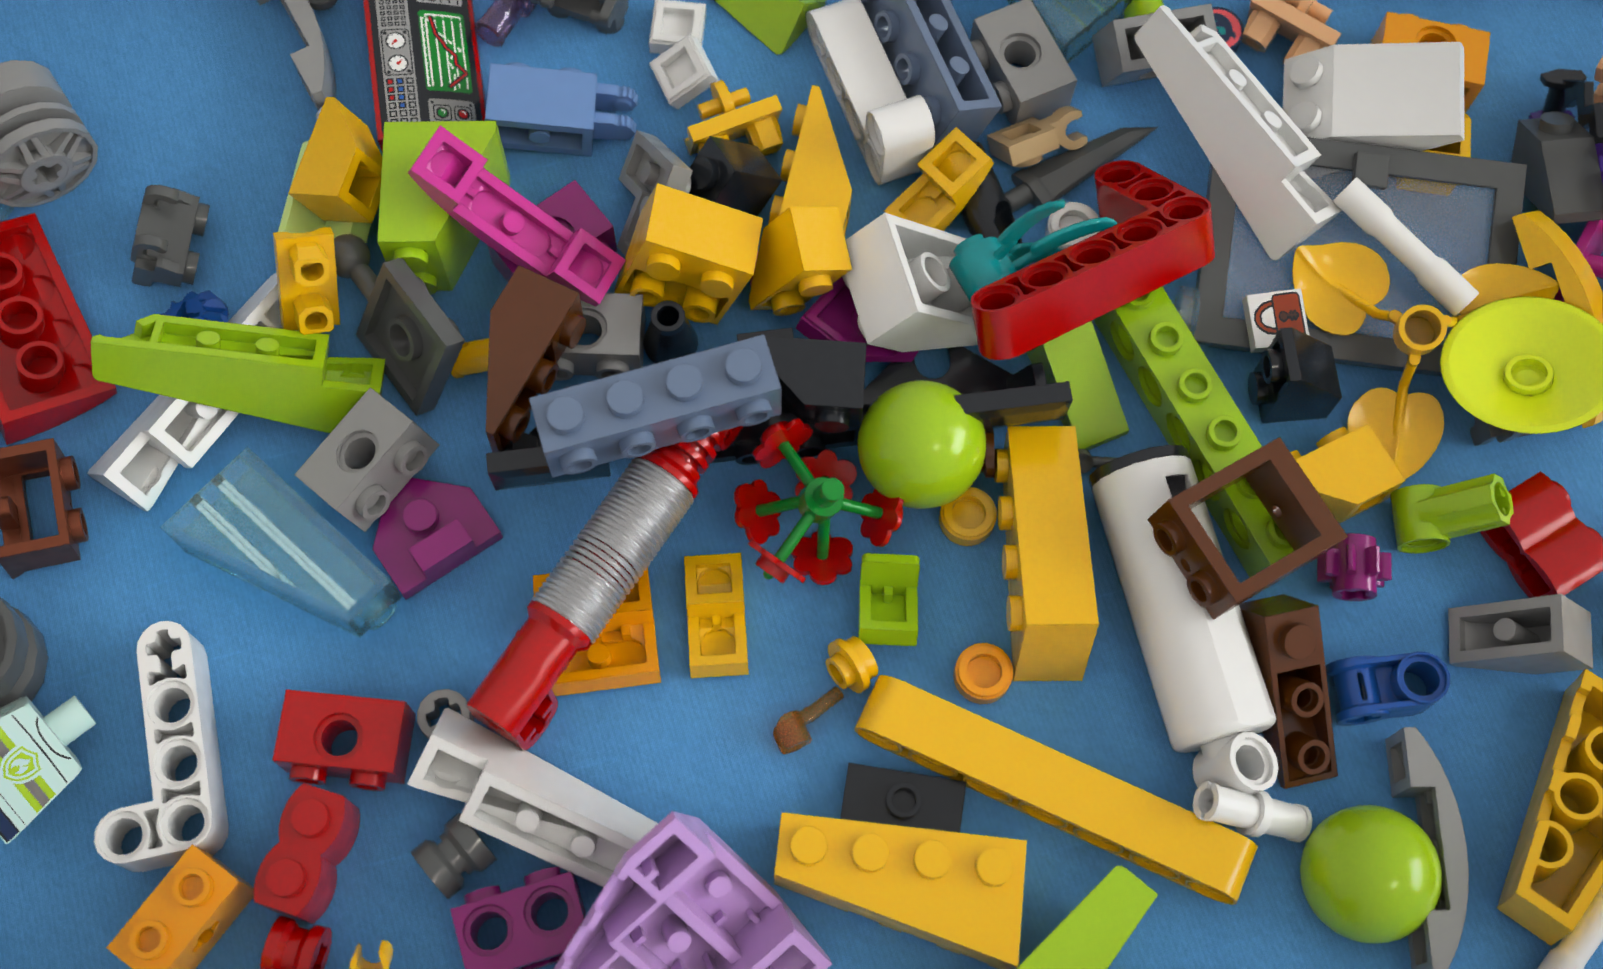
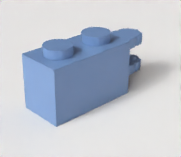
M520 62L507 64L490 63L485 121L497 122L503 148L592 156L593 138L617 139L619 141L631 140L633 135L636 134L637 125L634 123L633 118L628 117V115L595 112V110L633 111L635 106H638V95L635 89L625 87L624 85L597 83L598 74L586 73L576 68L566 67L556 70L530 67Z

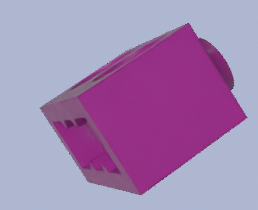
M550 867L526 875L523 878L525 886L501 893L500 886L496 885L466 894L464 896V905L450 909L465 969H539L557 963L586 917L578 882L573 873L570 871L561 874L559 867ZM551 899L565 901L568 905V916L564 924L555 930L540 929L537 924V913L542 904ZM491 918L505 919L508 926L505 941L495 949H482L478 943V931L481 925Z

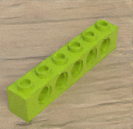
M1163 287L1094 319V322L1168 444L1182 445L1188 449L1198 482L1262 447ZM1245 478L1205 501L1206 507L1249 577L1294 552Z

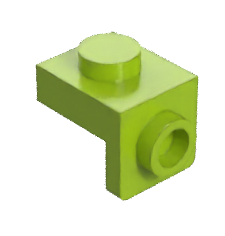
M865 553L862 555L859 582L858 638L865 644L917 646V587L920 570V559L918 556Z

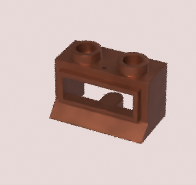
M54 438L0 448V529L2 530L4 546H0V564L12 579L29 570L81 560L78 543L89 540L82 508L73 509L70 491L80 489V477L76 461L73 456H64ZM50 476L59 535L33 540L25 481Z

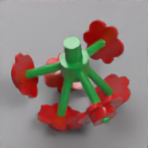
M799 418L790 422L780 421L771 425L763 432L760 438L761 444L752 453L762 468H770L782 459H786L800 480L795 486L796 496L781 500L775 492H768L767 484L762 479L754 480L751 484L744 483L738 485L734 492V500L737 505L734 518L736 524L740 528L745 529L749 540L748 545L761 553L755 564L764 570L763 576L765 579L775 578L784 584L789 575H792L804 583L806 580L804 576L809 575L814 583L829 585L836 580L837 574L846 575L851 572L852 561L850 557L853 554V545L847 538H831L830 518L840 510L861 515L863 519L860 527L861 535L869 538L874 546L884 547L890 541L892 533L901 526L904 500L900 497L889 498L883 496L875 488L873 493L866 494L861 502L851 500L853 491L850 485L854 483L857 477L855 465L846 459L837 460L835 452L829 449L822 450L817 458L813 456L800 458L797 454L800 449L799 446L811 437L813 430L810 425L804 424ZM798 509L802 517L776 554L772 555L762 548L760 544L765 543L768 536H775L779 533L780 523L777 518L781 515V512ZM812 523L818 524V531L814 532L811 538L803 537ZM790 554L795 559L793 569L785 564Z

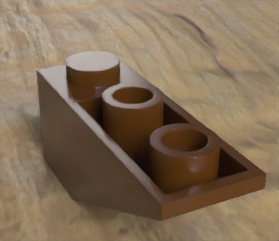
M518 265L490 310L486 434L492 452L505 451L510 441L516 443L522 437L530 420L529 409L531 404L529 398L538 396V394L548 393L558 374L559 366L557 362L566 347L573 349L577 345L586 326V318L583 317L580 294Z
M1285 594L1241 603L1239 607L1276 716L1273 726L1262 733L1264 739L1272 746L1277 757V777L1280 786L1288 789L1338 777L1319 605Z

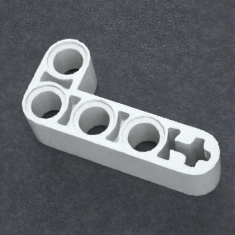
M842 0L808 11L806 13V23L813 47L876 184L882 185L920 172L921 170L917 164L933 149L935 139L930 111L920 95L906 98L861 0Z
M160 621L150 625L142 632L137 642L136 653L153 801L109 812L100 820L94 835L96 850L103 859L132 872H146L173 866L192 844L214 855L224 846L228 837L229 824L207 653L204 646L182 625L173 621ZM177 645L181 647V649H177L174 651L173 647ZM171 657L172 667L164 659ZM190 699V708L187 714L181 720L169 723V712L172 706L180 700ZM196 755L197 767L194 773L183 781H176L175 772L178 764L184 758ZM203 813L204 827L201 833L192 840L184 841L182 828L185 822L191 816ZM141 826L143 834L139 847L133 852L123 855L121 846L125 834L131 829Z

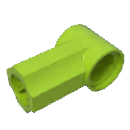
M1494 473L1443 487L1434 484L1405 486L1396 489L1390 495L1397 550L1403 553L1418 554L1444 549L1450 545L1451 538L1510 525L1511 515L1514 514L1511 494L1508 492L1503 478Z

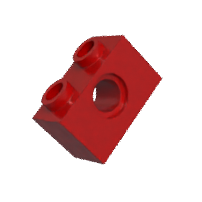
M286 689L272 761L286 772H290L289 780L294 782L325 785L327 776L350 778L349 786L353 788L384 791L386 782L404 784L416 714L406 701ZM344 731H357L358 738L355 747L345 755L334 756L332 754L334 739Z

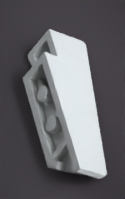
M1165 5L1160 6L1135 34V42L1266 253L1272 260H1278L1342 211L1304 172L1321 154L1216 31L1200 24L1193 31L1189 32L1174 16L1169 7Z
M276 273L268 278L228 323L283 329L280 318ZM159 395L89 469L87 474L143 511L148 512L158 499L178 464L180 463L184 468H193L239 413Z
M449 708L443 710L407 783L420 790L465 802L466 804L458 821L562 869L571 871L573 874L602 887L606 885L623 855L659 824L527 750L523 751L507 739Z

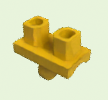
M721 79L710 84L713 99L697 105V110L702 120L717 114L719 116L687 127L688 138L684 139L689 155L699 153L709 136L734 140L745 135L750 145L757 146L764 156L775 153L783 145L780 125L778 123L782 106L776 94L735 109L750 103V94L746 87L730 93L726 84Z
M323 227L305 233H273L282 328L299 330L304 335L332 331L334 325H340L334 233L331 227Z

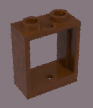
M1280 437L1170 498L1147 519L1153 528V535L1157 545L1166 555L1173 558L1187 579L1186 583L1190 595L1197 604L1206 608L1213 620L1322 556L1348 537ZM1245 478L1294 552L1240 583L1191 509Z

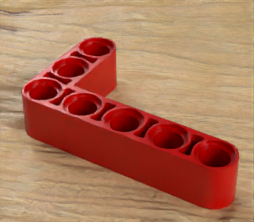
M1112 161L1097 168L1094 177L1099 218H1112L1118 224L977 290L971 297V308L979 352L982 356L992 360H1006L1020 356L1207 265L1215 257L1210 201L1134 161Z

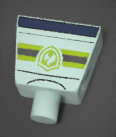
M75 695L45 717L27 696L21 697L0 708V837L6 844L15 839L82 770L79 760L67 745L97 723Z

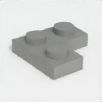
M638 130L619 176L620 182L636 197L617 245L625 256L641 210L656 184L659 183L690 193V177L693 172L655 135Z

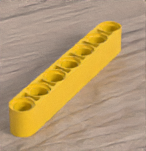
M878 676L854 727L855 732L859 736L887 751L948 779L965 781L966 787L1205 897L1225 904H1237L1258 846L1249 838L1213 821L1208 822L1198 819L1195 813L891 676Z

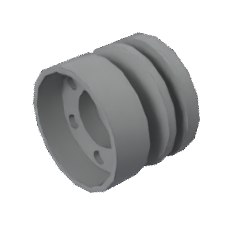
M10 60L0 63V203L10 207H34L52 202L73 191L89 176L97 162L98 146L75 110L72 109L71 103L48 68L34 61Z

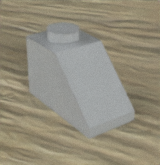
M1563 594L1448 608L1449 664L1453 666L1526 674L1593 669L1591 612Z

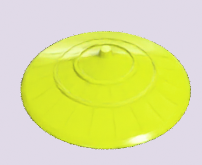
M1531 296L1497 300L1468 313L1458 321L1445 339L1440 358L1441 373L1445 385L1460 406L1485 423L1513 432L1544 434L1577 427L1593 419L1603 411V324L1594 316L1574 305L1555 299Z

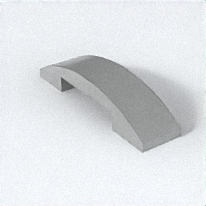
M257 0V1H258L259 5H262V4H264V3H266V2H269V1H271V0ZM280 0L306 46L290 54L305 89L319 111L326 97L336 98L335 71L329 49L309 1Z
M1403 727L1385 739L1392 798L1415 797L1418 825L1433 843L1442 869V888L1435 909L1429 913L1423 925L1408 936L1412 969H1448L1461 939L1467 911L1469 867L1464 828L1457 801L1438 758L1416 727Z

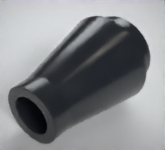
M668 300L658 303L653 308L643 345L649 359L656 364L696 353L698 337L686 318L682 306L677 302Z

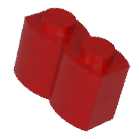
M1541 471L1508 491L1511 494L1514 514L1510 518V525L1480 532L1493 551L1507 562L1514 579L1529 598L1563 594L1565 596L1603 571L1602 536L1596 530L1587 527L1576 518L1566 489L1558 482L1552 481Z
M306 783L299 786L283 809L279 823V843L267 853L258 869L254 883V902L274 912L313 925L327 910L335 893L337 883L336 866L345 859L356 841L360 827L359 808L342 795Z

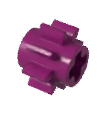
M1358 533L1347 534L1348 537L1317 558V581L1330 582L1332 596L1339 600L1366 601L1377 597V588H1383L1384 581L1392 580L1391 553L1380 552V546L1376 545V538L1373 536Z

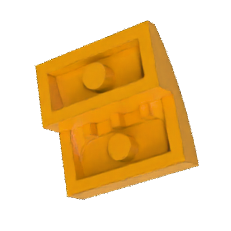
M648 566L642 577L638 578V582L634 583V588L630 589L629 595H626V599L620 604L619 609H616L612 619H609V623L602 629V633L595 639V643H592L588 651L577 652L568 668L564 670L551 688L555 696L661 683ZM550 573L533 575L534 597L535 593L539 592V587H542L543 582H546V577H549Z

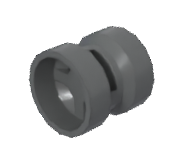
M460 812L445 823L444 833L439 836L442 841L441 843L437 844L433 840H424L411 851L412 856L448 900L463 888L464 877L461 873L466 871L468 874H471L473 871H484L497 860L471 826L458 821L461 815Z

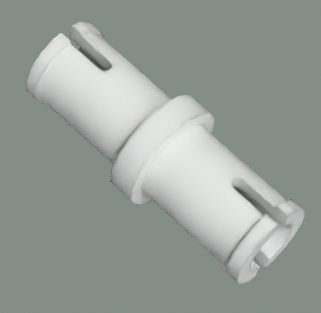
M1207 781L1197 788L1193 798V810L1198 819L1234 826L1239 833L1245 836L1260 837L1263 834L1300 843L1308 837L1312 828V814L1307 806L1273 799L1266 791L1247 794Z

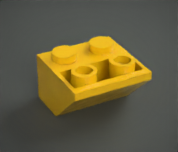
M657 183L641 210L625 256L626 261L621 268L614 293L630 294V296L643 294V306L654 307L662 301H674L682 306L687 319L693 322H709L717 325L754 275L763 218Z

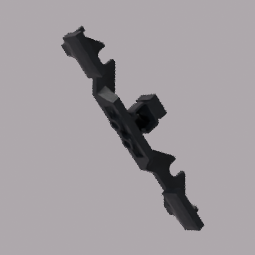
M792 327L737 334V341L749 339L751 335L763 334L765 336L794 338ZM964 347L947 348L949 359L948 372L936 379L923 376L917 370L915 360L912 362H891L864 389L861 421L870 405L881 394L898 384L915 380L935 381L956 389L962 395H954V398L961 405L965 414L982 422L985 429L1064 420L1073 398L1069 381L1046 383L1042 362L1032 363L1017 373L1011 374ZM781 401V415L771 417L756 425L744 426L738 437L726 450L716 451L717 455L712 463L736 460L741 465L758 464L752 453L761 444L760 438L763 432L776 422H790L797 419V417ZM808 424L812 428L813 433L805 443L799 446L800 449L797 454L800 458L805 456L814 457L818 456L825 449L857 445L859 428L849 427L845 432L828 433L817 430L813 424ZM537 426L529 434L524 433L516 443L510 441L505 451L486 453L487 471L495 491L611 476L610 463L608 462L597 465L583 473L564 474L552 478Z

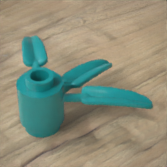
M1063 199L1050 201L1022 215L1007 227L998 238L994 236L984 238L982 234H976L965 239L955 247L953 251L955 257L951 260L949 268L971 303L972 295L982 287L1006 277L1031 263L1038 262L1061 251L1062 249L1058 247L1067 242L1106 230L1118 223L1108 217L1089 219L1057 230L1036 242L1017 244L1018 240L1031 227L1066 205Z

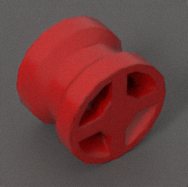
M280 916L274 922L266 939L261 956L260 969H324L331 948V928L315 925L307 929L299 927L293 918Z

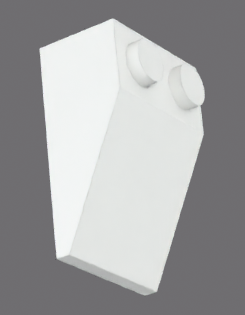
M1461 42L1338 44L1284 59L1283 110L1306 137L1424 151L1464 141V46ZM1309 166L1304 170L1311 179L1346 171Z
M883 213L846 239L852 270L842 277L846 286L850 289L858 314V327L866 338L867 344L899 352L978 345L971 303L949 268L951 260L955 257L953 252L955 247L967 238Z

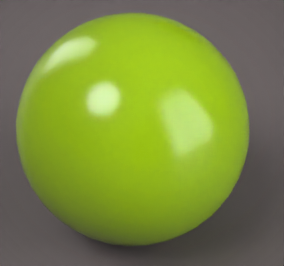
M909 381L888 389L870 405L861 421L857 449L859 461L867 480L881 495L889 498L900 497L904 500L902 505L904 507L929 509L943 506L956 500L973 485L980 474L986 456L985 428L982 422L965 414L961 405L954 398V395H962L956 389L935 381Z
M1357 805L1331 814L1313 830L1302 851L1300 879L1310 908L1327 927L1337 934L1357 942L1382 944L1409 936L1423 925L1426 917L1435 909L1442 888V869L1433 843L1424 830L1413 820L1402 813L1383 806Z

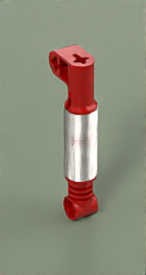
M744 426L716 432L702 440L680 442L658 448L649 454L632 459L628 468H625L624 473L618 478V482H615L614 487L608 492V496H605L604 501L595 510L594 515H591V519L584 525V529H581L580 534L577 535L578 539L573 540V545H569V551H565V556L560 558V562L553 568V572H550L549 577H546V582H543L542 587H539V592H536L535 597H532L531 602L527 606L528 619L521 629L517 631L513 640L466 703V707L475 719L523 751L528 750L538 741L550 724L558 707V700L551 688L564 670L568 668L576 653L588 651L592 643H595V639L602 633V629L609 623V619H612L616 609H619L620 604L626 599V595H629L630 589L634 588V583H637L638 578L642 577L647 566L650 565V561H653L657 552L660 551V547H663L667 538L673 533L674 528L677 527L684 514L687 513V510L694 503V499L698 495L697 483L701 478L699 474L705 473L709 467L708 463H712L715 459L716 451L726 450L738 437Z

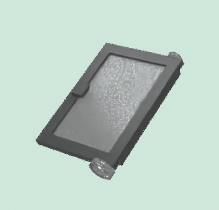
M1307 137L1321 156L1304 172L1332 200L1358 177L1392 209L1394 216L1436 256L1445 259L1459 274L1462 275L1474 267L1485 264L1517 265L1519 238L1512 217L1522 213L1527 164ZM1210 163L1206 199L1211 203L1215 257L1210 263L1198 269L1196 288L1180 286L1174 302V306L1198 344L1209 345L1212 348L1251 352L1242 299L1246 295L1294 289L1292 282L1293 258L1296 249L1301 245H1323L1337 242L1364 245L1382 257L1390 275L1388 293L1381 302L1374 305L1375 307L1388 311L1395 309L1404 314L1413 306L1426 304L1437 308L1443 315L1455 317L1419 284L1416 276L1375 237L1366 234L1343 211L1278 260H1272ZM1367 314L1362 326L1355 333L1348 336H1339L1320 330L1306 317L1309 336L1332 346L1335 363L1404 371L1408 355L1399 350L1393 340V323L1374 319ZM1447 327L1444 340L1436 348L1421 356L1415 373L1442 377L1440 366L1441 351L1445 339L1453 327Z

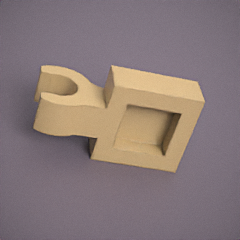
M1064 106L1044 119L1038 120L1031 117L988 134L986 136L990 153L1012 167L1022 168L1039 163L1043 159L1044 154L1059 149L1060 146L1068 150L1079 149L1088 142L1087 136L1079 132L1066 135V128L1071 121L1083 117L1082 111L1072 106Z

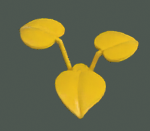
M1350 242L1301 245L1294 253L1292 282L1294 289L1301 288L1305 313L1308 320L1320 330L1339 336H1348L1355 333L1362 326L1367 314L1374 319L1389 321L1394 324L1393 340L1396 346L1408 355L1397 392L1384 387L1367 391L1353 403L1347 418V430L1349 433L1369 423L1404 479L1412 476L1425 465L1437 449L1444 431V414L1439 401L1428 393L1416 392L1408 394L1409 385L1416 367L1420 363L1421 356L1431 352L1444 340L1447 327H1454L1468 313L1485 304L1513 297L1531 296L1554 299L1559 290V284L1555 279L1537 270H1529L1528 267L1513 264H1485L1474 267L1462 274L1479 291V294L1459 312L1460 315L1455 317L1443 315L1437 308L1426 304L1413 306L1402 314L1395 309L1388 311L1374 306L1384 299L1390 286V275L1387 265L1374 250L1364 245Z

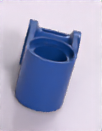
M1417 651L1380 657L1356 656L1340 659L1325 665L1327 677L1334 680L1340 711L1335 714L1337 725L1340 726L1367 724L1387 718L1414 716L1423 713L1447 693L1450 686V673L1446 664L1439 657L1429 652ZM1404 673H1413L1423 680L1426 687L1425 696L1417 695L1407 688L1404 681Z

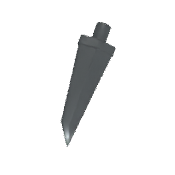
M1158 127L1120 128L1087 142L1079 149L1066 151L1027 169L1012 174V181L1016 187L1004 193L1012 213L1030 203L1037 207L1050 201H1057L1091 177L1097 168L1112 162Z

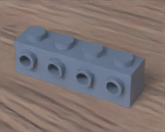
M861 0L906 98L920 95L928 106L935 131L933 148L955 127L962 131L970 140L976 141L1002 108V105L951 1Z
M763 334L529 398L543 452L553 478L564 474L583 473L597 465L622 458L644 456L655 449L676 443L702 440L713 433L734 427L752 426L762 423L771 417L781 415L782 388L765 335Z

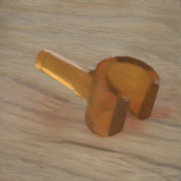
M833 687L801 711H791L780 717L773 729V736L783 755L795 752L812 742L806 725L815 721V719L844 698L843 693L838 687Z

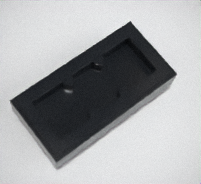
M849 763L840 819L960 833L966 782Z

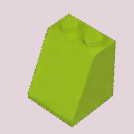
M496 121L384 122L377 242L385 261L397 258L404 259L414 274L425 283L430 295L435 294L437 291H453L480 239L432 200L411 178L408 171L436 129L441 125L488 159L483 168L510 186V172Z

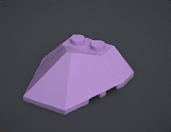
M672 811L623 855L554 969H828L832 962L771 885L701 819Z

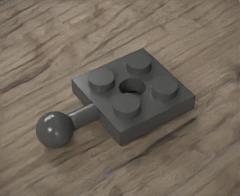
M343 234L335 237L337 276L347 279L351 278L368 301L356 336L373 358L385 359V375L416 416L434 410L465 342L457 325L446 316L428 292L425 283L414 274L404 259L397 258L384 262L377 277L369 266L371 254L364 240L352 234Z

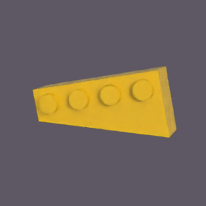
M1076 426L1007 427L1004 448L995 449L994 480L995 483H1003L1004 496H999L998 527L999 530H1005L1006 545H1003L1002 574L1003 579L1008 580L1009 595L1006 603V620L1008 631H1011L1013 681H1082L1099 626Z
M1587 669L1564 692L1497 905L1499 911L1550 946L1573 932L1603 885V679Z
M781 812L774 873L775 885L843 911H850L898 932L903 931L956 954L969 956L987 963L988 966L993 968L1016 969L1018 967L1027 840Z

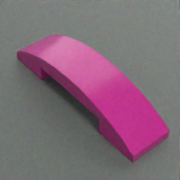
M440 125L408 171L411 178L445 212L516 265L527 268L578 292L580 300L593 306L599 305L626 259L583 228H579L573 233L483 168L488 159Z

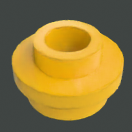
M851 636L847 640L837 638L829 643V658L826 659L825 663L833 681L840 688L846 689L849 687L856 693H862L870 687V680L878 675V666L866 644L856 636Z

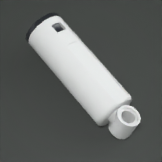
M1164 445L1132 452L1111 460L1089 475V484L1171 747L1179 753L1199 751L1194 758L1192 767L1193 778L1197 788L1202 783L1208 781L1247 794H1256L1272 787L1277 779L1278 762L1272 746L1258 734L1270 729L1276 721V716L1240 607L1238 605L1213 620L1206 608L1197 604L1190 595L1186 583L1187 579L1173 558L1166 555L1159 548L1153 535V528L1147 520L1167 500L1199 483L1188 449L1182 445ZM1204 501L1191 510L1222 555Z

